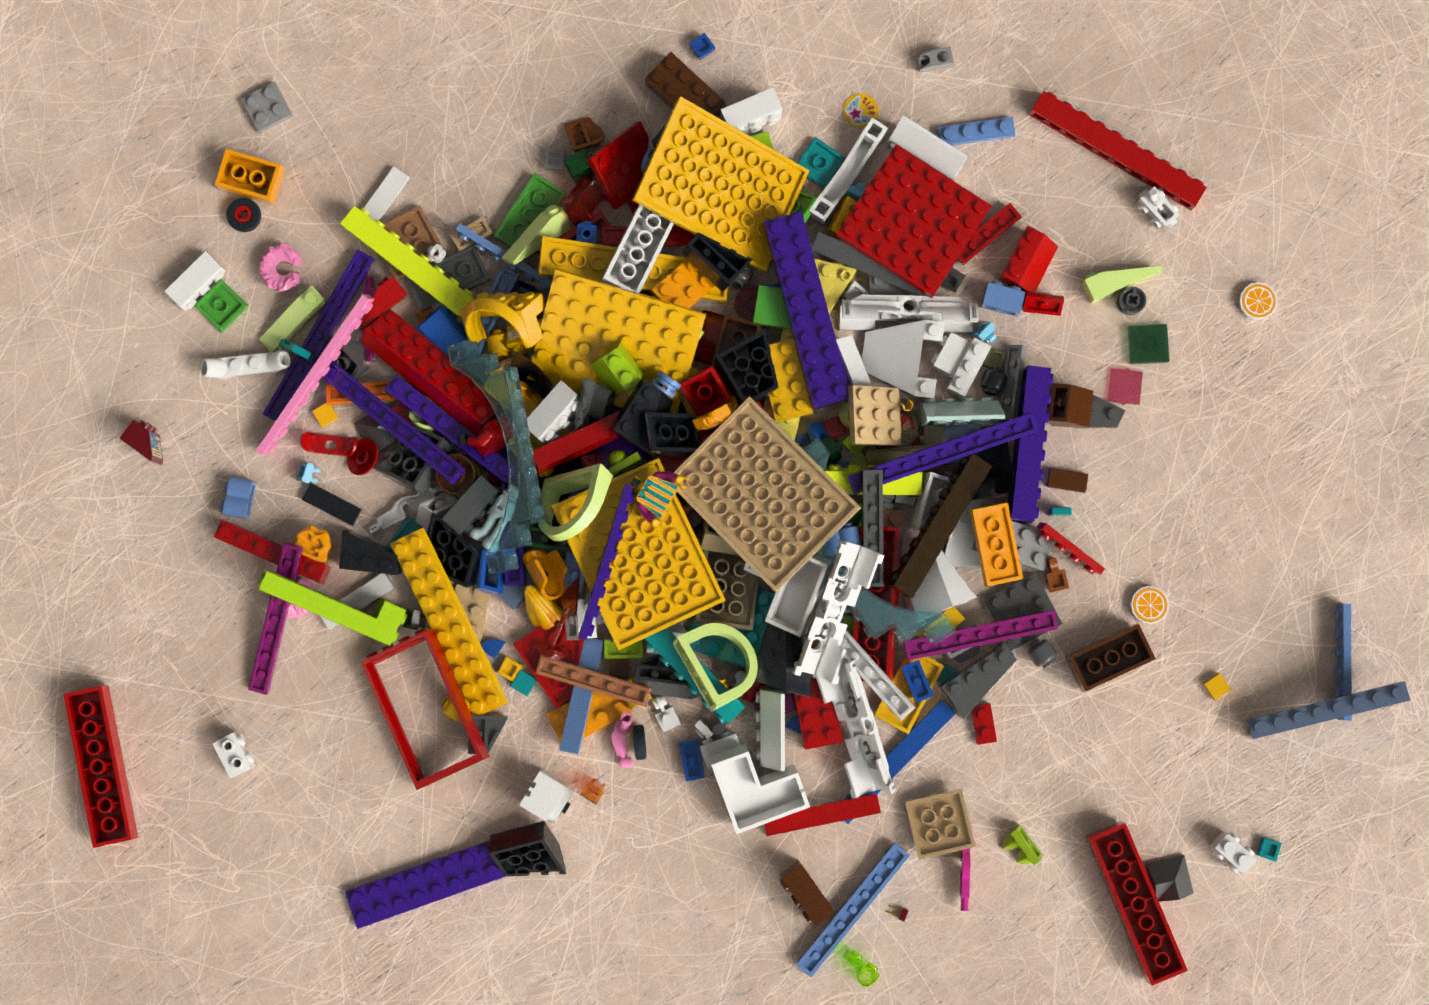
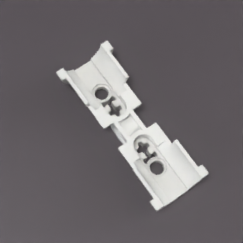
M862 294L853 299H841L839 331L875 330V321L916 319V322L922 320L945 322L944 332L972 334L973 322L979 321L978 305L976 302H966L958 297L933 296L930 298L929 296ZM910 304L913 310L908 311L904 309L903 305Z
M842 540L838 541L839 546L836 547L838 553L817 604L799 661H796L794 663L795 667L792 668V673L800 676L802 672L811 673L833 684H838L840 679L838 672L846 649L840 646L847 628L846 624L840 622L846 605L855 606L862 586L869 589L878 563L882 564L884 555L872 549ZM845 566V572L842 575H838L839 568ZM818 639V646L811 648L813 640Z
M843 659L838 672L840 676L838 684H833L812 674L813 678L817 679L824 704L832 701L838 721L846 720L851 738L845 739L851 761L845 763L844 766L852 788L849 790L851 797L858 798L880 789H884L886 795L893 794L896 791V787L889 774L888 762L860 675L856 671L855 659ZM873 756H876L878 758L875 760L876 763L873 760Z

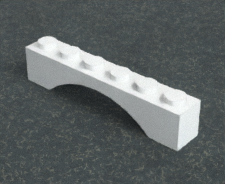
M872 117L837 173L809 210L812 213L810 218L823 226L826 224L845 196L849 186L853 184L886 135L888 127Z

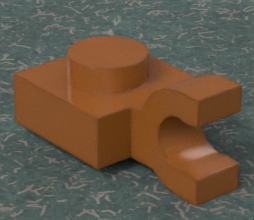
M1057 558L1047 559L1050 573H1046L1045 577L1049 592L1068 589L1069 585L1065 569L1059 570Z

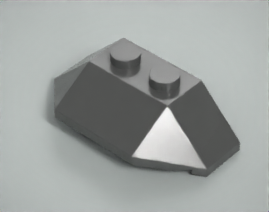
M660 654L637 663L634 681L651 687V694L684 699H693L701 696L699 693L694 695L687 688L689 683L685 679L682 681L678 679L673 673L675 669L671 665L667 667L660 660L662 657Z

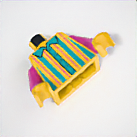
M661 471L649 475L646 481L637 476L632 480L630 486L639 491L636 497L638 501L637 507L643 518L656 531L660 532L657 528L659 523L666 525L661 519L679 487L686 488L682 482L684 479L689 480L688 477L670 471Z

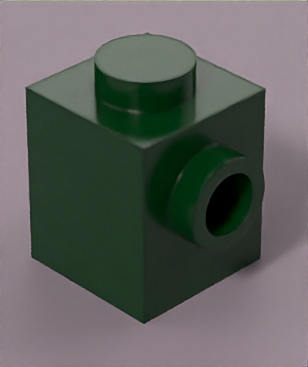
M831 435L811 445L813 455L819 464L822 465V468L835 464L842 458L840 450L843 448L837 439L834 440Z

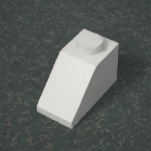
M443 492L421 503L416 522L424 527L425 530H428L432 513H435L442 519L458 499L452 494Z

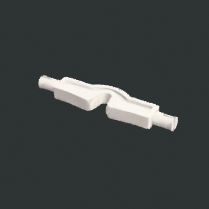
M439 485L433 488L429 487L425 496L417 493L414 496H405L399 499L390 511L378 517V522L368 527V529L373 534L381 528L386 530L405 520L407 515L404 511V506L409 505L414 512H418L419 505L435 497L436 494L443 491Z

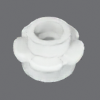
M439 244L430 246L427 250V257L431 262L440 263L446 256V251Z

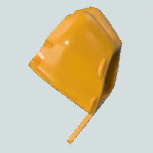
M309 525L300 530L292 544L304 547L302 555L321 563H328V552L331 549L328 532L326 530H318L315 525Z

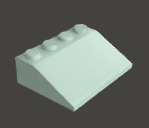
M991 397L982 398V401H974V398H964L961 402H955V399L951 398L943 399V402H936V399H926L924 403L920 404V427L923 428L926 425L950 426L968 424L992 426L1003 421L1005 413L999 401H993Z

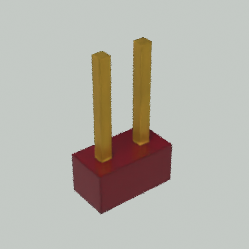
M888 905L891 908L901 911V915L899 916L889 911L886 912L897 917H900L899 920L905 922L909 910L904 908L903 910H901L891 905Z

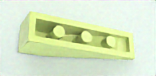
M556 205L547 207L503 255L502 260L515 265L540 249L542 236L558 238L572 229L566 209Z
M1154 266L1115 270L1098 274L1092 272L1085 276V280L1081 285L1090 303H1094L1158 274L1163 270V267Z
M309 287L259 340L270 352H275L280 347L279 342L281 339L288 340L324 308L327 300L315 287Z

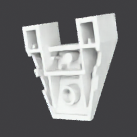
M922 320L865 332L862 362L867 374L914 397L934 399L937 379L918 377L923 340L942 342L945 322Z

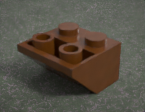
M1052 383L1051 402L1048 411L1049 424L1058 427L1089 429L1094 391L1071 384Z

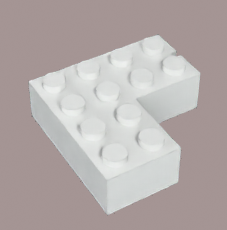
M814 554L775 593L765 622L798 637L807 634L834 562ZM747 563L745 564L743 570L759 576Z
M746 743L709 756L736 834L810 807L795 765L786 767L785 771H775L758 778Z

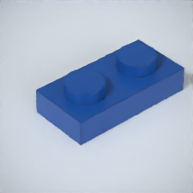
M919 660L901 667L915 703L934 696Z
M698 739L679 743L686 781L705 778Z

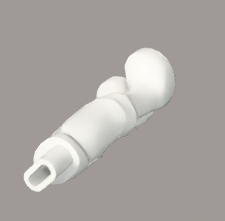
M510 484L508 489L503 490V493L487 512L489 516L482 527H473L468 533L469 536L482 542V546L487 550L497 553L506 525L509 521L513 520L518 503L520 502L519 497L523 491L514 484ZM497 519H500L495 530L491 534Z

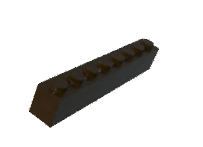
M974 453L960 459L958 470L951 474L949 478L950 483L947 488L940 492L938 503L932 506L929 511V518L919 528L920 533L910 542L909 547L911 548L908 553L901 557L899 561L900 566L890 575L888 586L907 598H913L992 467Z

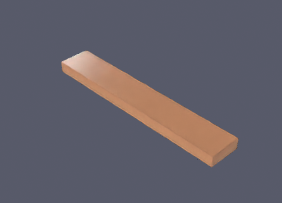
M543 654L540 655L536 674L644 707L647 706L652 689L645 685Z

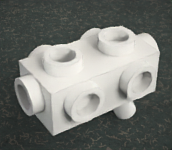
M1154 186L1151 190L1146 188L1139 195L1138 209L1144 215L1148 214L1152 218L1151 223L1155 228L1158 229L1160 227L1163 230L1167 227L1170 229L1178 222L1176 220L1180 215L1178 208L1173 203L1167 201L1162 190ZM1160 214H1164L1166 216V220H1164V218Z

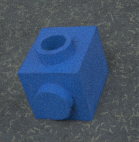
M582 221L581 224H577V241L596 244L597 225H592L593 222Z

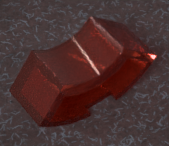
M592 174L581 177L578 180V184L564 199L563 210L576 227L582 221L590 219L594 209L600 202L606 199L602 187Z
M703 310V313H706L702 327L704 334L698 341L693 360L712 365L725 315Z

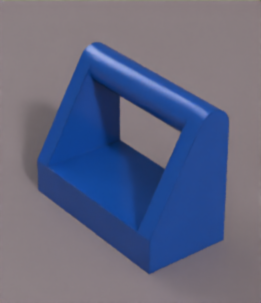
M480 550L476 589L486 594L503 593L504 555L488 550Z

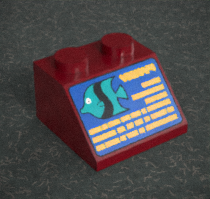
M133 420L120 439L149 461L162 465L160 435L155 432L156 428L143 420L140 422Z

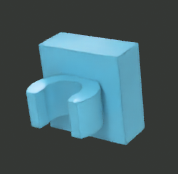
M859 182L856 187L850 185L845 197L849 196L858 202L864 193L865 185Z
M983 321L971 335L980 341L985 340L987 343H993L997 337L992 331L996 327L991 322Z
M301 462L296 480L304 483H316L318 480L312 478V473H320V470L314 468L313 464Z

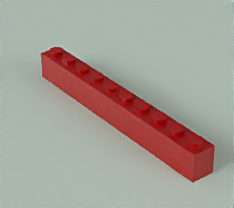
M1043 91L1029 114L1031 117L1152 188L1155 186L1157 189L1162 190L1165 196L1189 210L1196 207L1207 188L1201 180L1187 176L1184 170L1170 166L1171 164L1167 160H1160L1150 150H1143L1138 147L1135 141L1126 140L1118 131L1109 130L1104 123L1092 120L1087 113L1075 110L1070 103L1060 101L1051 92Z

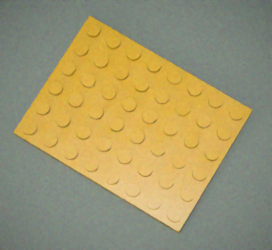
M680 96L674 105L632 201L694 235H697L699 232L719 242L725 248L737 251L736 253L746 258H752L753 260L749 265L765 272L772 257L763 227L764 221L790 215V211L793 210L795 201L810 170Z
M556 268L540 326L543 337L535 345L532 362L553 383L552 387H555L561 380L576 394L581 395V382L583 378L592 379L595 383L605 386L590 364L621 342L644 372L643 380L650 383L652 379L657 377L656 373L661 370L678 383H681L688 379L706 313ZM527 376V379L535 381L531 377ZM676 389L673 398L667 395L673 401L670 413H678L683 396L681 389ZM625 390L615 394L614 406L621 408L624 406L629 398Z
M659 458L611 479L603 504L595 518L580 533L567 539V543L591 593L625 484L630 485L635 476L646 481L649 475L665 471ZM634 488L632 489L635 495L632 504L628 503L626 511H629L626 523L622 522L621 530L624 531L621 541H617L615 549H618L614 561L611 560L609 565L612 568L609 580L605 579L603 586L606 587L603 599L599 598L597 604L601 606L600 614L617 650H621L725 601L723 593L676 494L661 519L666 525L659 523L657 528L660 532H658L641 515L637 507L638 501L636 500L639 491ZM588 490L551 506L560 526L569 522L580 511L586 500Z

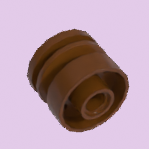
M451 454L449 456L465 468L466 471L454 484H451L436 471L437 483L443 491L449 494H465L475 481L482 476L481 467L468 455Z

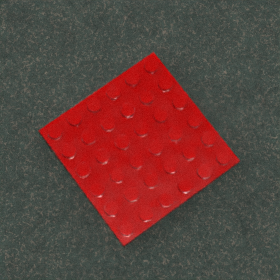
M896 144L835 236L932 298L992 205Z

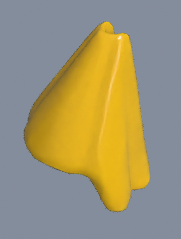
M529 585L525 587L526 612L533 626H541L542 629L546 630L553 627L556 620L560 621L564 617L563 601L560 598L548 600L536 586Z

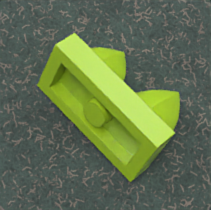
M1018 824L1004 839L1002 849L1013 850L1020 847L1021 850L1017 855L1016 862L1019 864L1032 863L1034 866L1040 862L1043 855L1023 827Z

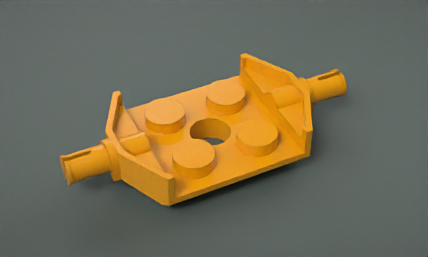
M733 395L727 402L702 414V417L692 420L696 429L709 430L723 423L734 412L738 402Z

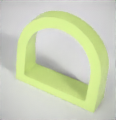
M600 463L545 478L537 509V522L542 532L553 541H564L585 529L599 512L613 475ZM589 488L586 500L575 517L562 526L553 527L552 519L554 512L551 506L558 503L560 496Z
M721 623L705 624L678 636L672 643L711 712L742 696L756 679L758 663L755 651L748 639L731 626ZM711 635L722 636L733 641L742 651L746 661V675L743 682L739 686L720 695L716 692L689 645Z

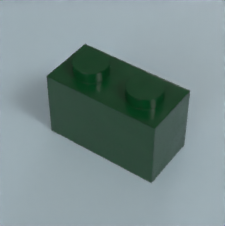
M585 149L564 159L567 170L576 185L595 175L587 161L592 154L591 152L587 153Z

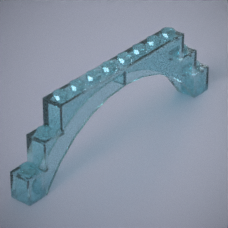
M462 341L447 347L450 365L468 376L482 390L492 405L501 425L507 448L509 487L505 514L499 532L486 554L489 574L505 573L519 569L516 549L532 545L529 525L546 521L517 367L499 368L497 354L479 355L477 341Z
M818 438L803 450L825 471L830 452L820 438ZM830 539L815 553L833 562L837 556ZM844 566L839 568L838 575H842L845 572ZM863 586L855 606H851L854 610L851 612L857 621L861 620L865 626L863 630L869 638L872 636L874 640L895 627V635L899 640L903 639L906 643L925 629L927 632L924 634L929 642L932 643L934 641L938 645L956 632V628L945 613L918 612L896 606L874 595Z

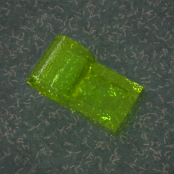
M847 949L843 954V958L858 969L856 972L858 982L865 987L871 986L880 977L879 972H877L879 968L870 961L866 964L861 960L863 956L855 950L850 952ZM865 971L871 973V977L867 981H863L860 978L861 974Z

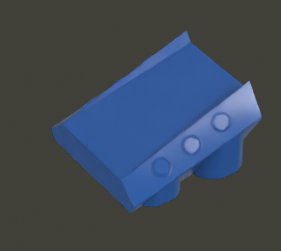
M443 304L415 328L447 355L467 340L464 326L456 320Z

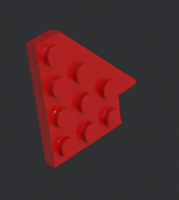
M641 121L633 123L587 159L612 208L618 209L627 202L633 214L638 207V203L632 201L643 176L641 164L647 152L649 136Z
M565 616L560 621L556 620L553 627L544 630L539 626L513 644L555 708L560 707L571 699L574 685L536 674V669L541 654L579 665L584 640H567Z

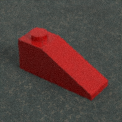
M393 276L390 279L385 277L378 283L379 287L373 297V307L365 314L359 327L361 332L388 309H392L406 298L407 293Z

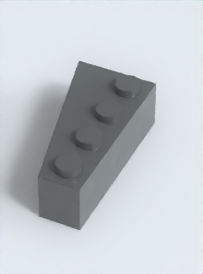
M1001 643L938 686L958 716L964 719L1017 659L1008 645Z

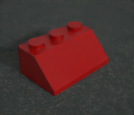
M1027 225L999 280L1010 286L1021 288V291H1024L1025 294L1026 292L1035 293L1058 246L1044 233Z

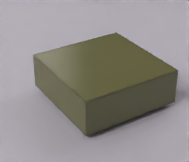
M991 348L982 366L990 369L993 367L1002 369L1007 353Z

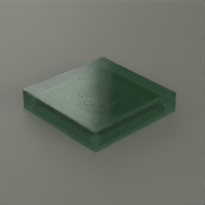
M1167 324L1128 326L1130 365L1170 362Z

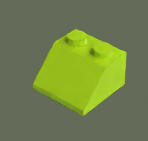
M621 342L590 364L604 385L615 391V394L626 390L638 382L644 375V372Z

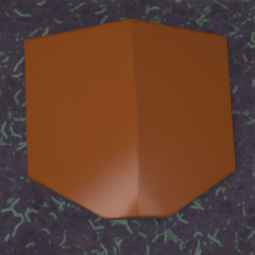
M589 117L564 124L574 152L597 146L605 138L602 129Z

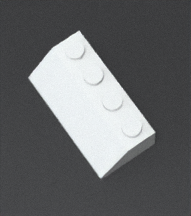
M904 115L888 141L891 150L897 144L951 180L955 179L968 157Z
M769 685L760 686V691H756V703H760V710H756V722H760V729H756V741H760V748H756V759L760 760L762 767L785 771V693L783 690Z

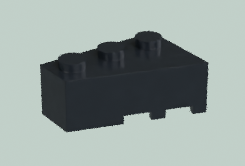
M699 232L680 252L722 292L753 260L750 257L746 258L736 253L737 251L721 246L719 242Z
M350 529L342 530L339 569L391 575L402 574L398 555L394 553L393 549L376 543Z

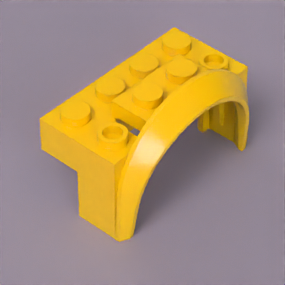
M480 293L476 296L475 300L467 303L466 307L459 312L471 348H474L482 339L487 338L480 317L501 316L506 319L518 332L525 348L532 347L543 337L536 318L546 307L542 293Z

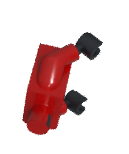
M504 414L502 417L486 423L477 436L468 437L467 433L456 435L458 445L468 444L469 446H475L484 457L508 447L509 442L517 432V427L513 422V418L508 414Z

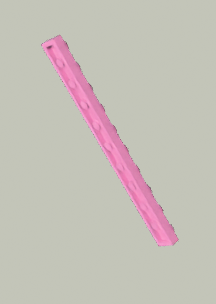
M362 294L256 449L261 455L271 454L276 449V442L287 433V426L297 418V412L300 407L306 405L311 391L314 392L317 389L319 379L328 373L332 360L335 361L339 357L341 347L350 341L352 331L361 325L363 315L372 309L374 298L369 294Z

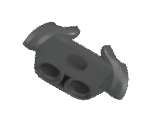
M583 378L575 423L571 427V431L575 432L580 427L590 424L591 417L601 420L610 416L615 399V391L595 383L592 379Z

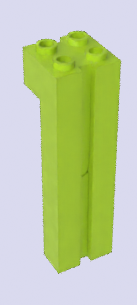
M264 568L256 585L261 591L389 646L392 642L395 643L399 635L398 627L400 624H404L407 614H405L406 609L381 597L373 614H369Z

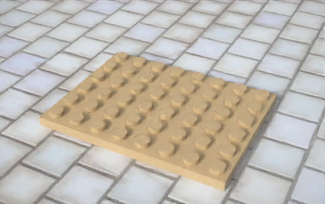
M750 396L674 472L689 478V480L684 479L682 482L686 488L679 487L677 492L775 592L861 509Z

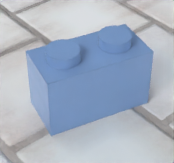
M988 282L980 308L1017 317L1021 311L1025 292L1021 291V288L1017 286H1010L1009 288L1002 286L1001 282Z

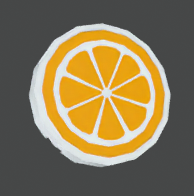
M1256 282L1243 289L1239 295L1238 303L1242 313L1251 320L1259 321L1268 318L1274 313L1277 308L1278 299L1276 292L1271 286L1266 283Z
M1141 587L1132 595L1130 601L1131 613L1135 619L1142 623H1158L1166 617L1169 611L1168 597L1158 587Z

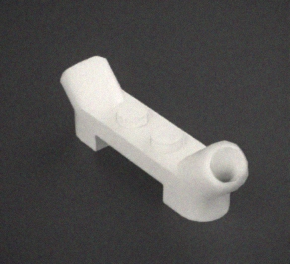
M285 350L225 358H205L201 362V373L206 378L231 379L237 376L264 373L276 374L285 371L290 366L291 359L289 353Z

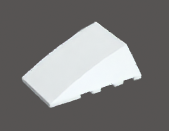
M910 543L902 546L901 557L908 553L911 548L909 547ZM942 550L914 597L907 598L903 595L909 628L944 610L977 598L975 593L967 586L966 581L957 573L953 564L945 557Z

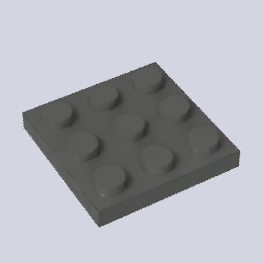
M1036 573L984 599L995 622L1055 610ZM1055 610L1057 624L1060 626L1062 622ZM1046 632L1005 641L1012 651Z

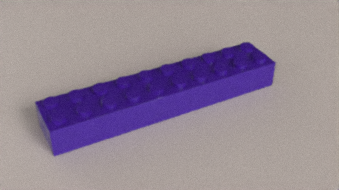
M799 212L764 221L763 227L779 288L783 296L812 410L849 401L848 383L803 214Z

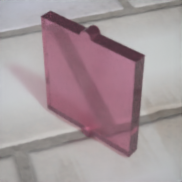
M1112 368L1108 402L1121 403L1122 405H1140L1143 372L1131 371L1128 368L1125 370Z

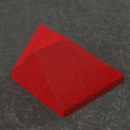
M713 366L680 383L682 385L680 389L697 417L731 399L722 375Z

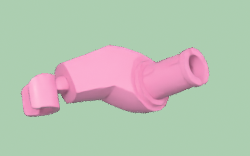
M628 712L623 713L616 722L611 737L615 755L620 756L619 764L622 768L632 767L631 757H625V754L628 753L627 738L633 730V717Z

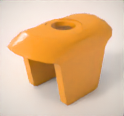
M536 548L529 550L523 555V562L541 594L548 600L559 598L565 592L564 579L567 566L558 551L554 550L547 553L543 549Z

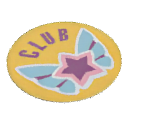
M859 93L847 99L843 107V114L851 126L865 128L872 117L877 119L879 108L877 102L871 96Z

